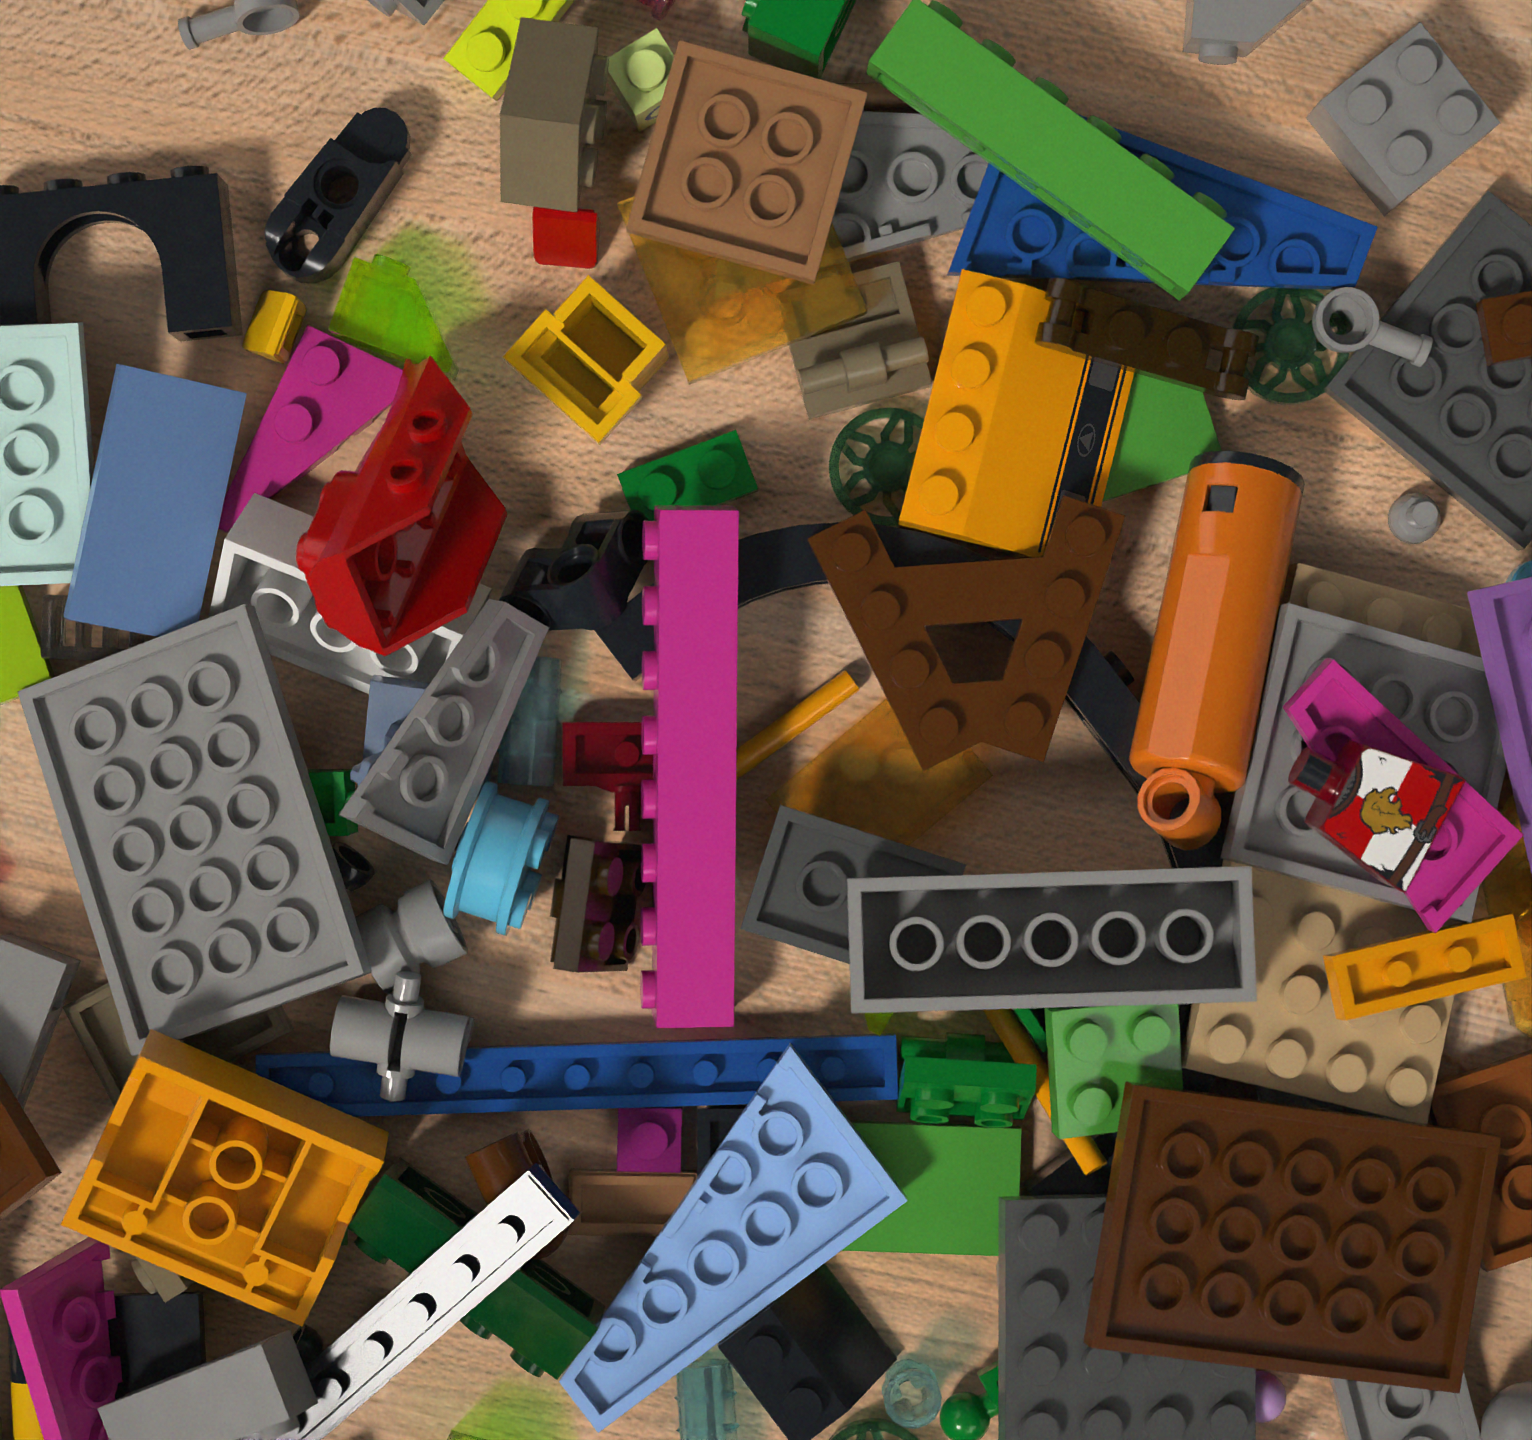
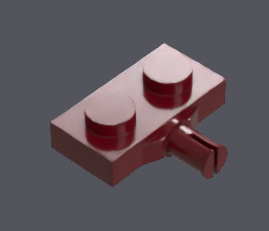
M563 722V786H595L614 793L615 828H613V831H626V806L629 807V831H641L642 780H653V755L642 754V722Z

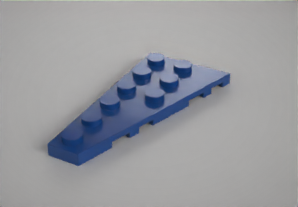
M1078 114V115L1081 116L1083 119H1085V120L1088 119V117H1085V116H1082V115ZM1114 128L1122 137L1118 144L1137 158H1140L1142 154H1148L1156 158L1173 172L1174 178L1171 181L1173 184L1191 197L1195 192H1200L1210 197L1227 212L1224 221L1233 226L1235 230L1195 285L1324 290L1356 287L1378 228L1377 226ZM988 163L947 276H960L962 269L997 278H1062L1079 281L1154 283L990 163Z

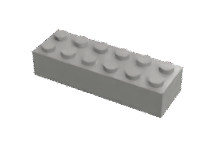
M1251 866L847 879L851 1013L1257 1002Z

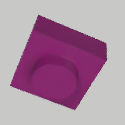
M683 1106L618 1108L617 1171L681 1173Z

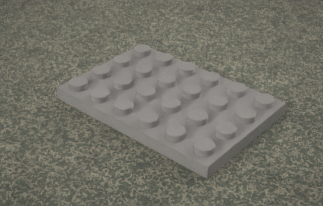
M240 605L17 691L131 1056L139 1055L150 1029L182 1041L373 973L253 605Z

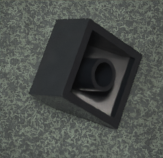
M826 1263L718 1343V1348L788 1440H811L848 1412L897 1360L895 1354Z

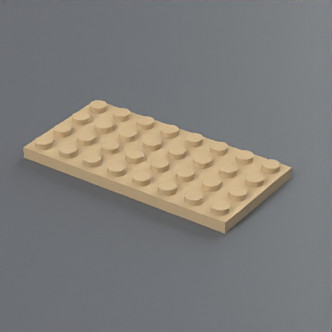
M1301 563L1290 564L1288 567L1281 605L1291 603L1482 657L1471 609ZM1224 859L1222 867L1247 866ZM1252 867L1257 1002L1191 1003L1181 1048L1182 1068L1395 1119L1427 1124L1454 995L1347 1021L1337 1020L1323 955L1428 931L1417 912L1413 909ZM1448 919L1442 927L1462 922Z

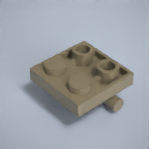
M899 261L776 294V301L809 420L932 386L927 366L929 356L923 336L919 337Z

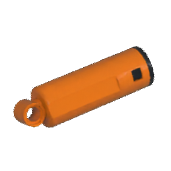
M1229 450L1209 451L1195 456L1190 462L1129 755V761L1133 769L1147 778L1138 794L1137 808L1142 820L1173 847L1183 850L1197 849L1207 844L1217 834L1221 824V808L1213 793L1234 792L1246 782L1279 605L1282 602L1305 485L1302 475L1291 466L1253 453ZM1189 799L1187 810L1176 819L1170 820L1173 807L1178 802Z

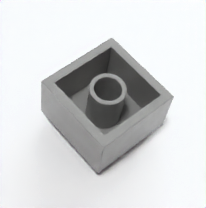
M1421 22L1320 100L1306 117L1383 216L1420 189L1500 124V121Z

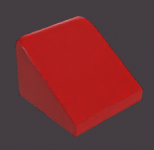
M533 207V256L536 263L584 269L595 268L598 260L601 227L595 210L578 208L577 212Z

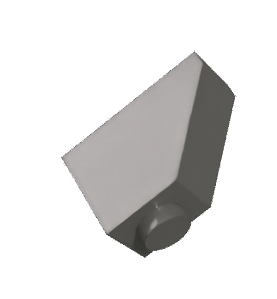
M1187 0L1183 52L1199 54L1198 60L1207 64L1228 65L1236 63L1237 57H1247L1313 0Z

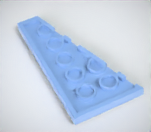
M789 1043L603 1313L597 1332L561 1374L559 1383L598 1433L908 1201L907 1195L791 1043Z

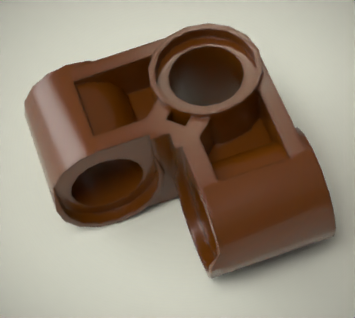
M529 1129L521 1133H513L465 1156L486 1205H489L535 1163L552 1180L545 1156L535 1136ZM569 1225L530 1259L546 1258L555 1252L568 1235Z

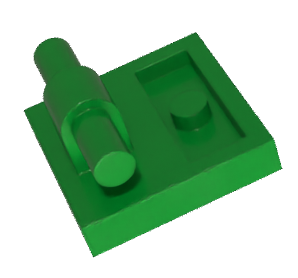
M946 1032L945 1038L901 1036L900 1061H904L898 1083L896 1112L911 1113V1120L927 1124L948 1122L949 1115L975 1117L974 1123L976 1125L989 1128L1010 1127L1013 1125V1120L1024 1119L1036 1092L1037 1065L1015 1063L1003 1042L985 1041V1035L951 1032Z

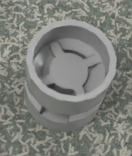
M431 879L405 891L404 895L398 899L397 910L394 911L384 904H379L355 917L373 972L371 974L385 993H390L394 990L395 975L398 971H412L420 974L422 962L435 968L468 953L465 939L456 919L443 915L445 898Z

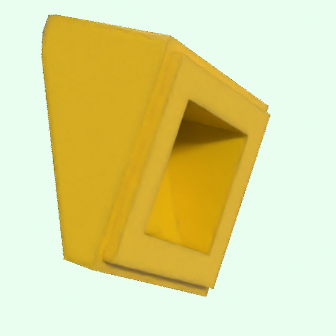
M271 290L263 291L257 302L242 342V347L248 352L284 365V362H288L306 314V305L297 296L290 293Z

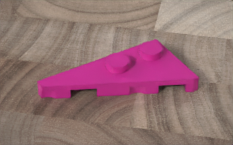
M307 325L225 495L218 529L229 532L254 493L271 499L294 480L296 482L335 453L338 450V446L348 438L358 435L371 425L375 417L392 405L403 370Z

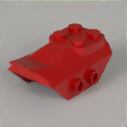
M431 355L418 364H413L410 357L405 360L400 383L383 426L364 454L356 470H341L334 475L330 482L324 485L320 494L319 508L308 532H304L299 538L296 549L297 566L305 574L306 581L315 599L316 609L322 615L326 625L331 629L337 630L356 645L383 656L399 650L468 612L508 515L505 506L467 457L461 442L473 415L471 408Z

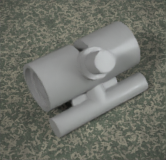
M412 971L396 972L393 993L386 996L385 1002L342 995L338 1001L330 1039L331 1056L377 1063V1073L382 1075L380 1097L389 1101H402L405 1099L407 1081L415 1076V1070L459 1077L463 1068L468 1042L470 1043L473 1033L474 1017L424 1009V999L419 997L421 975Z

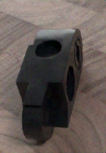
M372 108L364 111L362 114L357 112L335 140L330 138L270 214L265 226L266 247L274 263L289 278L300 283L315 284L330 279L341 269L403 176L402 168L412 155L409 151L411 136L405 122L396 112L387 108ZM342 176H352L358 179V191L352 200L343 204L329 201L328 189L334 180ZM314 234L318 236L319 241L309 255L305 257L299 253L298 240L304 235Z

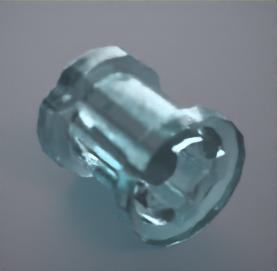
M904 1359L895 1362L886 1371L881 1391L889 1417L896 1424L912 1429L926 1426L933 1421L941 1408L942 1396L932 1369L925 1363ZM910 1381L916 1389L922 1388L920 1391L923 1401L912 1406L907 1398L900 1399L902 1397L900 1390L902 1383Z

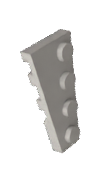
M488 599L339 815L430 860L448 865L549 627L506 602Z

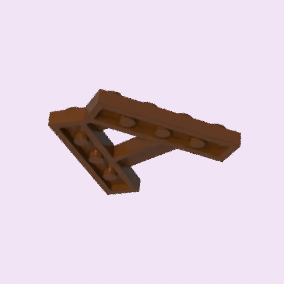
M1064 495L1061 498L1042 557L894 567L866 509L807 538L922 771L981 742L1039 762H1044L1125 515ZM1021 620L1002 678L998 681L953 684L924 627Z

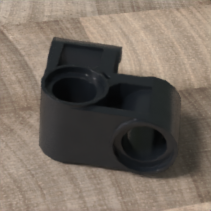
M638 510L588 513L577 516L572 522L569 534L561 548H531L522 554L498 601L506 602L549 627L548 631L569 629L596 630L611 624L626 608L628 597L644 565L649 561L643 560L642 547L643 521H649L648 518Z

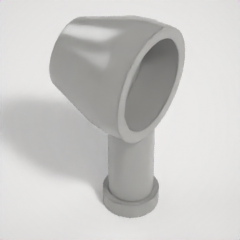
M234 0V5L194 18L189 16L178 20V27L185 46L191 50L199 47L202 42L237 31L250 35L278 33L293 26L298 21L300 15L296 0Z
M1342 287L1327 293L1316 305L1312 316V328L1316 338L1324 347L1334 352L1350 353L1369 344L1408 359L1410 364L1421 367L1425 363L1433 343V338L1425 334L1418 336L1380 321L1378 308L1373 299L1364 291L1353 287ZM1332 313L1340 314L1345 319L1347 328L1343 335L1336 334L1330 328L1329 319Z

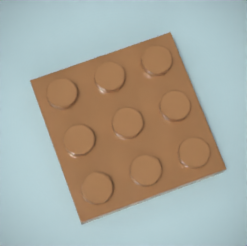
M679 40L626 226L627 233L815 285L868 92Z

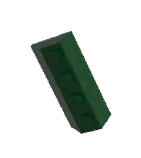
M400 1157L384 1173L347 1228L358 1236L354 1243L367 1256L381 1264H386L388 1259H390L408 1273H412L478 1213ZM529 1259L463 1316L460 1322L484 1339L489 1340L492 1334L508 1344L513 1348L510 1357L530 1374L541 1377L546 1372L557 1380L599 1329L605 1305L542 1259Z

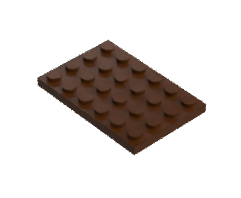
M1125 1081L1083 1342L1094 1349L1460 1394L1501 1137L1488 1132Z

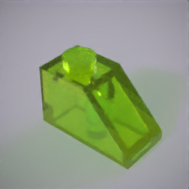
M379 254L374 255L372 263L354 257L328 330L337 339L405 363L406 359H410L413 364H418L431 355L447 378L455 381L459 368L421 287L414 278L408 277L411 268L402 262Z

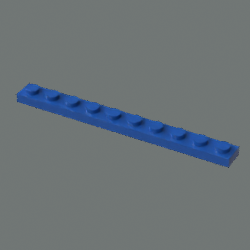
M895 1033L467 1047L463 1068L459 1077L415 1070V1076L407 1081L406 1096L402 1101H389L380 1097L382 1075L377 1073V1063L331 1056L330 1051L259 1053L255 1055L257 1075L353 1117L748 1104L789 1043L793 1045L834 1101L898 1099Z

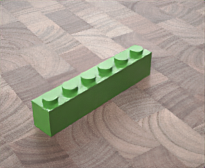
M912 0L868 61L866 75L1180 301L1184 298L1235 230L1233 226L1224 221L1227 216L1224 208L1200 192H1195L1191 197L1171 182L1174 178L1173 172L1156 158L1148 154H1142L1140 158H1137L1118 144L1122 139L1121 135L1102 119L1090 115L1085 120L1065 106L1069 101L1068 97L1048 80L1037 77L1032 82L1014 69L1013 65L1016 63V60L999 44L989 39H984L980 44L960 30V27L963 25L962 20L948 7L935 0H931L928 6L920 0Z

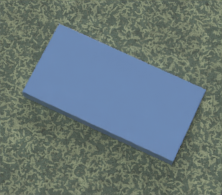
M116 364L64 618L156 637L199 621L247 393Z

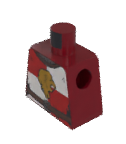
M1351 740L1344 744L1336 761L1309 747L1305 748L1295 760L1288 777L1290 784L1316 797L1306 815L1305 823L1377 880L1403 893H1406L1466 782L1464 778Z

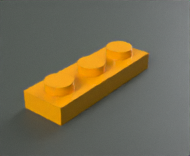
M1500 913L1474 919L1471 923L1462 922L1441 927L1436 933L1428 930L1323 955L1335 1016L1337 1020L1344 1021L1527 977L1513 913Z

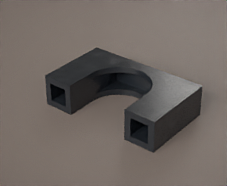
M205 166L177 167L170 170L171 178L146 180V175L139 172L116 173L107 176V184L83 187L82 181L79 179H55L43 183L44 191L20 193L17 186L0 185V325L51 323L48 281L50 269L58 251L73 235L85 228L103 223H121L145 232L156 247L162 268L167 327L170 335L180 342L243 335L228 185L217 173L209 174V168Z

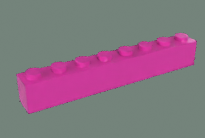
M655 505V521H643V560H654V586H643L642 619L643 625H654V651H643L642 687L643 690H654L653 716H642L641 727L642 754L653 755V780H642L641 784L642 819H653V843L641 845L642 882H653L652 907H641L642 946H652V970H641L640 1000L642 1009H652L656 1028L734 1027L739 510L733 506Z

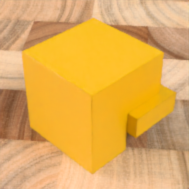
M588 275L553 313L554 316L545 309L504 354L503 358L596 443L601 445L641 401L643 397L639 391L664 365L669 356L666 344Z

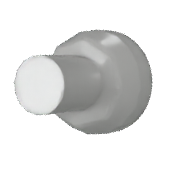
M1408 493L1399 497L1392 504L1388 513V525L1391 532L1397 539L1408 544H1418L1432 538L1441 522L1440 510L1436 502L1429 496L1421 493Z

